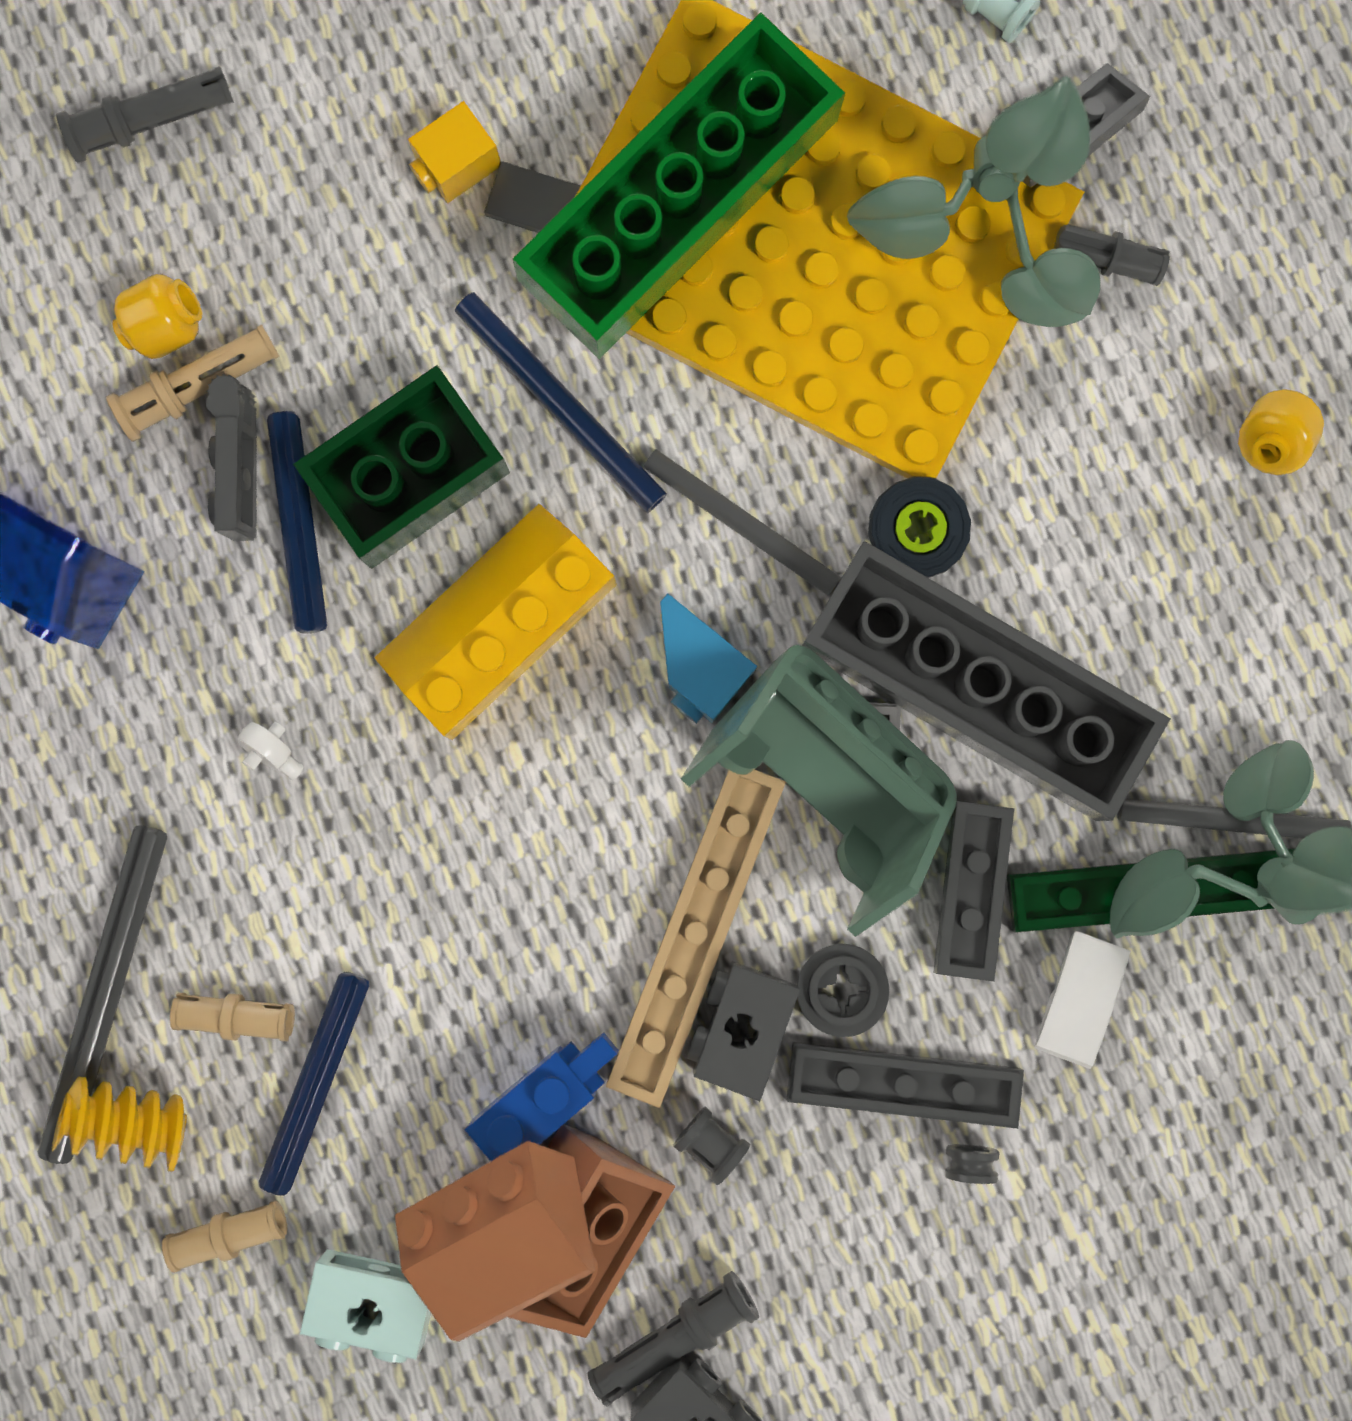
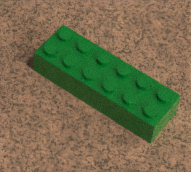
M760 12L512 259L517 280L583 345L600 359L838 121L845 92Z

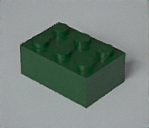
M438 365L293 464L358 558L371 569L510 473L504 458Z

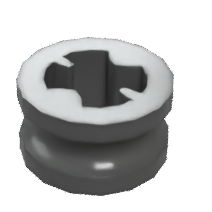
M954 1144L946 1146V1154L952 1158V1165L945 1168L946 1178L972 1184H993L998 1182V1173L992 1169L993 1162L999 1160L998 1150L975 1145Z

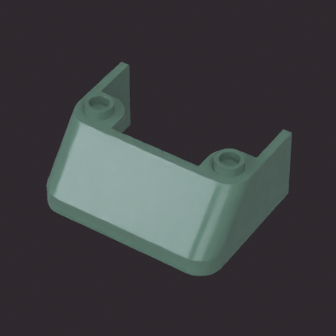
M800 645L791 646L769 666L712 729L681 777V780L690 787L717 763L741 775L751 773L762 761L843 834L837 849L840 870L848 881L855 884L863 892V896L847 928L856 937L919 893L956 806L957 794L947 774L823 659L807 647Z

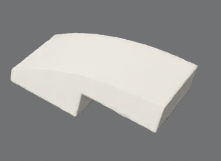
M1076 930L1074 931L1067 945L1055 989L1047 1002L1035 1049L1085 1068H1092L1120 990L1130 950Z

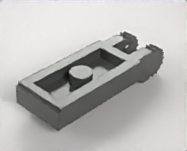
M225 374L222 376L216 375L215 379H211V384H208L209 389L207 392L209 396L206 397V408L216 417L215 436L210 438L208 446L209 460L215 470V492H211L208 498V515L211 523L214 525L215 532L233 541H254L257 528L255 395L251 393L252 391L249 388H246L243 384L240 385V381L233 378L230 374L228 376Z

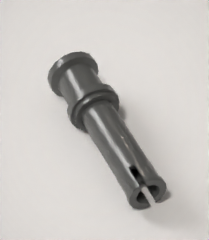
M219 66L214 70L122 101L117 96L112 98L109 95L102 98L101 105L69 115L64 110L56 113V118L71 155L77 163L86 161V154L115 144H119L122 148L131 146V142L135 141L134 135L227 103H234L223 71Z
M730 1271L724 1275V1283L696 1301L688 1298L682 1302V1306L678 1309L679 1315L668 1323L644 1336L612 1359L590 1370L587 1373L589 1383L596 1397L599 1400L601 1399L602 1404L606 1407L626 1392L642 1384L696 1348L702 1351L714 1348L718 1344L717 1338L744 1320L753 1323L759 1319L756 1305L740 1278L733 1271Z

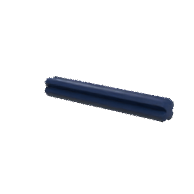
M293 411L275 412L268 415L267 426L295 630L299 633H316L326 629L327 619L309 486L293 465L305 456L300 418Z
M343 972L337 977L259 1179V1187L268 1193L285 1196L293 1186L369 988V981L360 975Z

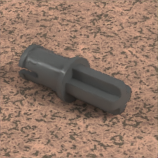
M1070 224L1064 225L1059 229L1054 246L1055 249L1069 248L1088 255L1096 266L1101 268L1100 271L1103 276L1109 277L1111 273L1135 278L1158 286L1163 280L1170 260V256H1168L1169 250L1146 246L1124 239L1121 232L1115 231L1112 236Z

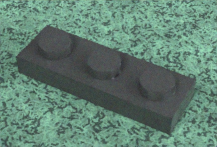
M961 801L956 803L950 827L933 971L935 974L995 981L1015 808Z

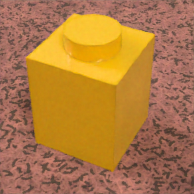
M464 101L408 139L415 156V160L409 164L411 170L427 193L437 188L447 204L496 171L501 164L496 144Z

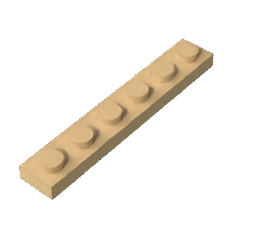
M728 770L608 1078L607 1088L657 1108L661 1107L784 789L785 781L757 770H753L745 775Z

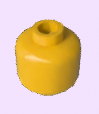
M154 274L125 289L117 296L114 303L116 319L113 320L112 325L116 337L125 348L129 350L135 349L139 354L147 358L158 359L191 343L196 338L199 331V321L202 319V310L196 295L185 282L180 279L173 280L167 275Z
M1282 389L1267 393L1256 401L1240 427L1238 445L1242 456L1252 467L1263 473L1284 475L1297 471L1308 462L1322 437L1324 419L1321 410L1311 398L1298 391Z

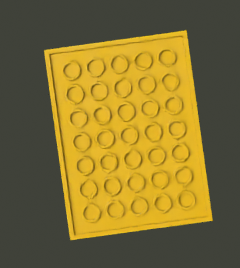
M681 0L577 194L752 20L714 0ZM793 42L845 92L838 121L626 334L907 479L914 476L937 478L1019 320L1006 307L1001 292L1003 277L1015 269L1025 267L1020 260L1007 200L1000 202L988 201L974 187H971L959 210L953 215L946 216L950 224L948 239L933 253L914 259H902L877 249L849 224L847 212L853 204L870 191L888 182L910 176H925L938 180L945 188V203L949 202L962 183L963 171L974 169V149L981 138ZM1023 181L1020 182L1018 186V200L1030 253L1034 260L1044 252L1055 249L1054 246L1059 229L1069 223L1085 191L1067 182L1054 186H1044L1037 183L1032 188Z

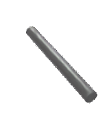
M657 449L647 459L644 465L646 470L829 596L841 579L839 575Z
M1126 798L1117 813L1119 821L1267 835L1261 824V816L1253 820L1241 821L1234 818L1226 808ZM1273 813L1274 824L1282 837L1304 839L1318 830L1329 827L1342 826L1352 829L1349 820Z

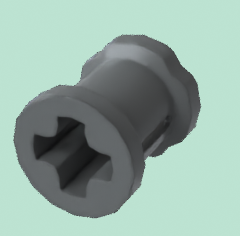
M703 1107L679 1135L673 1147L679 1152L686 1150L712 1173L710 1180L719 1185L745 1156L750 1148V1143L745 1139L737 1141L711 1118L712 1112L707 1107Z

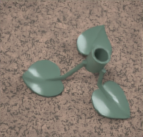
M1065 76L1044 91L1020 100L1004 109L990 124L987 135L977 142L974 149V169L963 171L962 183L949 202L945 203V188L938 180L925 176L903 177L870 191L855 202L847 212L849 224L880 251L897 258L914 259L933 253L947 241L950 233V224L946 216L953 215L959 210L971 187H974L988 201L1000 202L1007 200L1020 260L1025 267L1007 273L1002 279L1001 292L1006 307L1017 318L1037 326L1059 327L1083 320L1087 315L1091 314L1100 293V274L1096 264L1083 252L1069 248L1051 249L1034 260L1030 253L1018 200V186L1026 176L1040 185H1059L1079 172L1087 159L1090 147L1089 120L1084 102L1070 77Z
M1286 740L1282 744H1273L1245 760L1230 775L1226 782L1223 793L1226 809L1234 818L1241 821H1249L1261 816V824L1279 856L1278 858L1270 859L1259 869L1257 874L1258 888H1252L1202 865H1193L1188 868L1187 858L1180 850H1162L1140 860L1121 880L1115 892L1110 911V929L1112 934L1117 939L1131 935L1149 936L1165 932L1182 923L1197 904L1200 887L1195 879L1199 878L1206 879L1248 897L1258 907H1263L1270 903L1287 922L1295 925L1307 923L1319 914L1352 910V829L1341 826L1318 830L1302 839L1292 856L1274 824L1273 813H1288L1298 809L1311 791L1314 768L1307 751L1298 742L1293 740Z

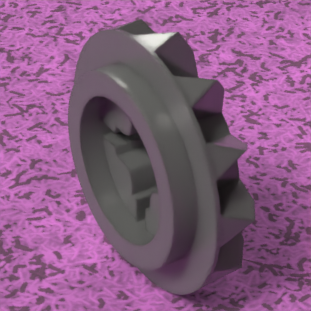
M843 943L831 945L817 950L801 967L797 986L800 988L797 997L798 1002L807 1020L821 1032L836 1037L856 1036L872 1028L884 1014L889 1000L888 978L881 963L865 949ZM839 965H843L848 982L858 984L859 987H867V991H858V994L849 995L848 1005H845V1015H841V1007L838 1005L835 996L827 995L825 992H818V988H826L827 985L836 984L837 974H840Z

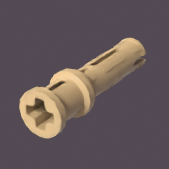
M261 324L257 329L210 351L206 355L169 374L164 370L160 372L156 370L149 374L150 381L121 396L112 393L106 396V400L122 430L134 442L141 438V431L169 416L174 419L184 416L183 412L187 411L185 405L207 394L208 384H211V379H215L216 375L222 376L225 374L228 376L230 374L233 378H238L269 360L280 356ZM239 354H244L243 358L205 378L199 376ZM188 381L191 382V385L177 391L176 387ZM151 400L157 401L139 412H134V409Z

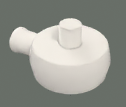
M274 721L267 730L255 722H250L241 730L237 742L249 753L242 762L249 769L254 771L262 762L274 770L280 769L291 780L296 779L304 769L301 763H298L290 756L291 750L279 739L286 731L279 723Z

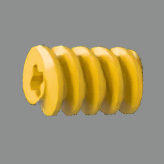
M78 1077L63 1100L54 1133L52 1152L64 1136H70L72 1155L78 1156L87 1141L93 1140L96 1159L102 1160L111 1145L115 1144L118 1145L120 1163L126 1164L135 1149L138 1148L142 1149L145 1168H150L161 1152L166 1153L167 1171L173 1172L181 1152L187 1122V1114H184L183 1099L181 1095L174 1094L169 1098L163 1109H161L159 1093L155 1090H150L146 1093L140 1104L137 1105L136 1090L133 1086L127 1085L123 1088L117 1099L113 1101L112 1086L110 1082L106 1081L101 1082L92 1096H89L87 1079L85 1077Z

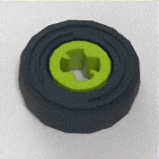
M914 476L894 483L878 497L869 515L868 536L871 545L927 578L944 573L961 559L970 541L971 519L965 501L952 486L936 478ZM913 512H920V519L928 515L933 521L934 526L930 527L927 531L930 540L925 544H919V537L913 538L911 541L906 536L905 530L912 525L909 515Z

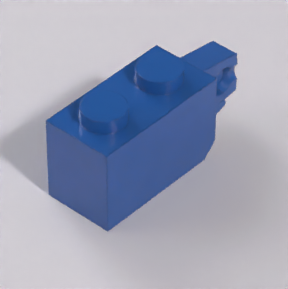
M604 1032L582 1051H579L572 1041L564 1048L561 1046L557 1047L476 1115L464 1130L489 1161L498 1158L526 1141L540 1145L594 1099L596 1091L605 1083L597 1071L614 1058L619 1050Z

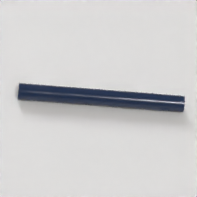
M475 292L468 294L459 302L455 308V313L646 513L651 512L665 499L667 493Z

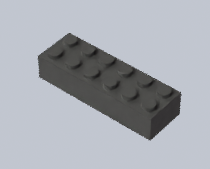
M863 541L802 645L815 652L832 668L892 703L898 704L909 713L1095 821L1114 820L1171 720L1166 715Z

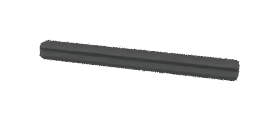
M139 825L132 831L37 1151L39 1158L50 1163H69L74 1156L71 1153L70 1136H64L52 1152L56 1124L65 1095L78 1077H85L87 1079L89 1096L92 1095L168 838L167 833L157 828Z

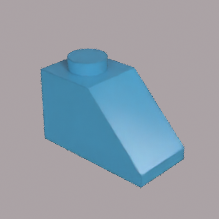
M667 593L660 604L668 686L676 694L670 703L696 724L703 716L713 724L754 674L758 666Z

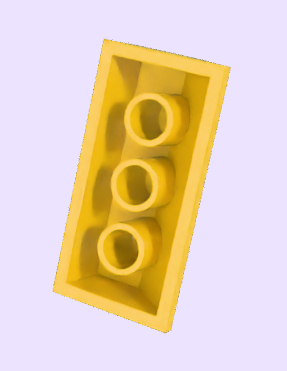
M538 504L374 658L403 694L444 737L453 740L617 585L615 576L572 531L541 504Z

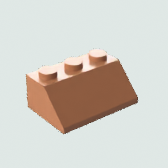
M563 1124L557 1130L547 1148L575 1158L596 1272L508 1316V1318L587 1338L670 1197L675 1185L601 1139Z
M526 1141L395 1214L401 1272L449 1339L459 1342L596 1272L575 1158L530 1141Z

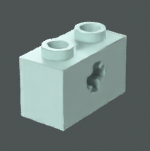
M327 1249L315 1263L300 1334L315 1337V1343L327 1349L346 1350L352 1345L373 1350L372 1355L382 1361L401 1363L405 1362L407 1358L417 1359L425 1343L431 1312L401 1272V1265ZM365 1299L376 1303L373 1309L374 1312L380 1310L375 1319H369L363 1315L366 1307L359 1309Z

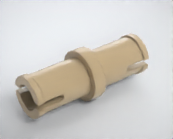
M177 993V998L173 999L171 1005L170 1026L172 1030L179 1031L183 1029L220 1033L223 1040L235 1041L242 1035L288 1041L294 1028L295 1009L293 1004L285 1003L283 1005L245 1001L244 996L241 994H228L223 999Z
M273 1201L268 1205L233 1216L228 1212L216 1214L211 1217L210 1223L175 1234L165 1235L166 1238L162 1240L164 1261L168 1269L175 1273L183 1268L215 1258H219L224 1262L235 1259L239 1256L240 1250L272 1240L284 1239L285 1235H287L286 1216L278 1201Z

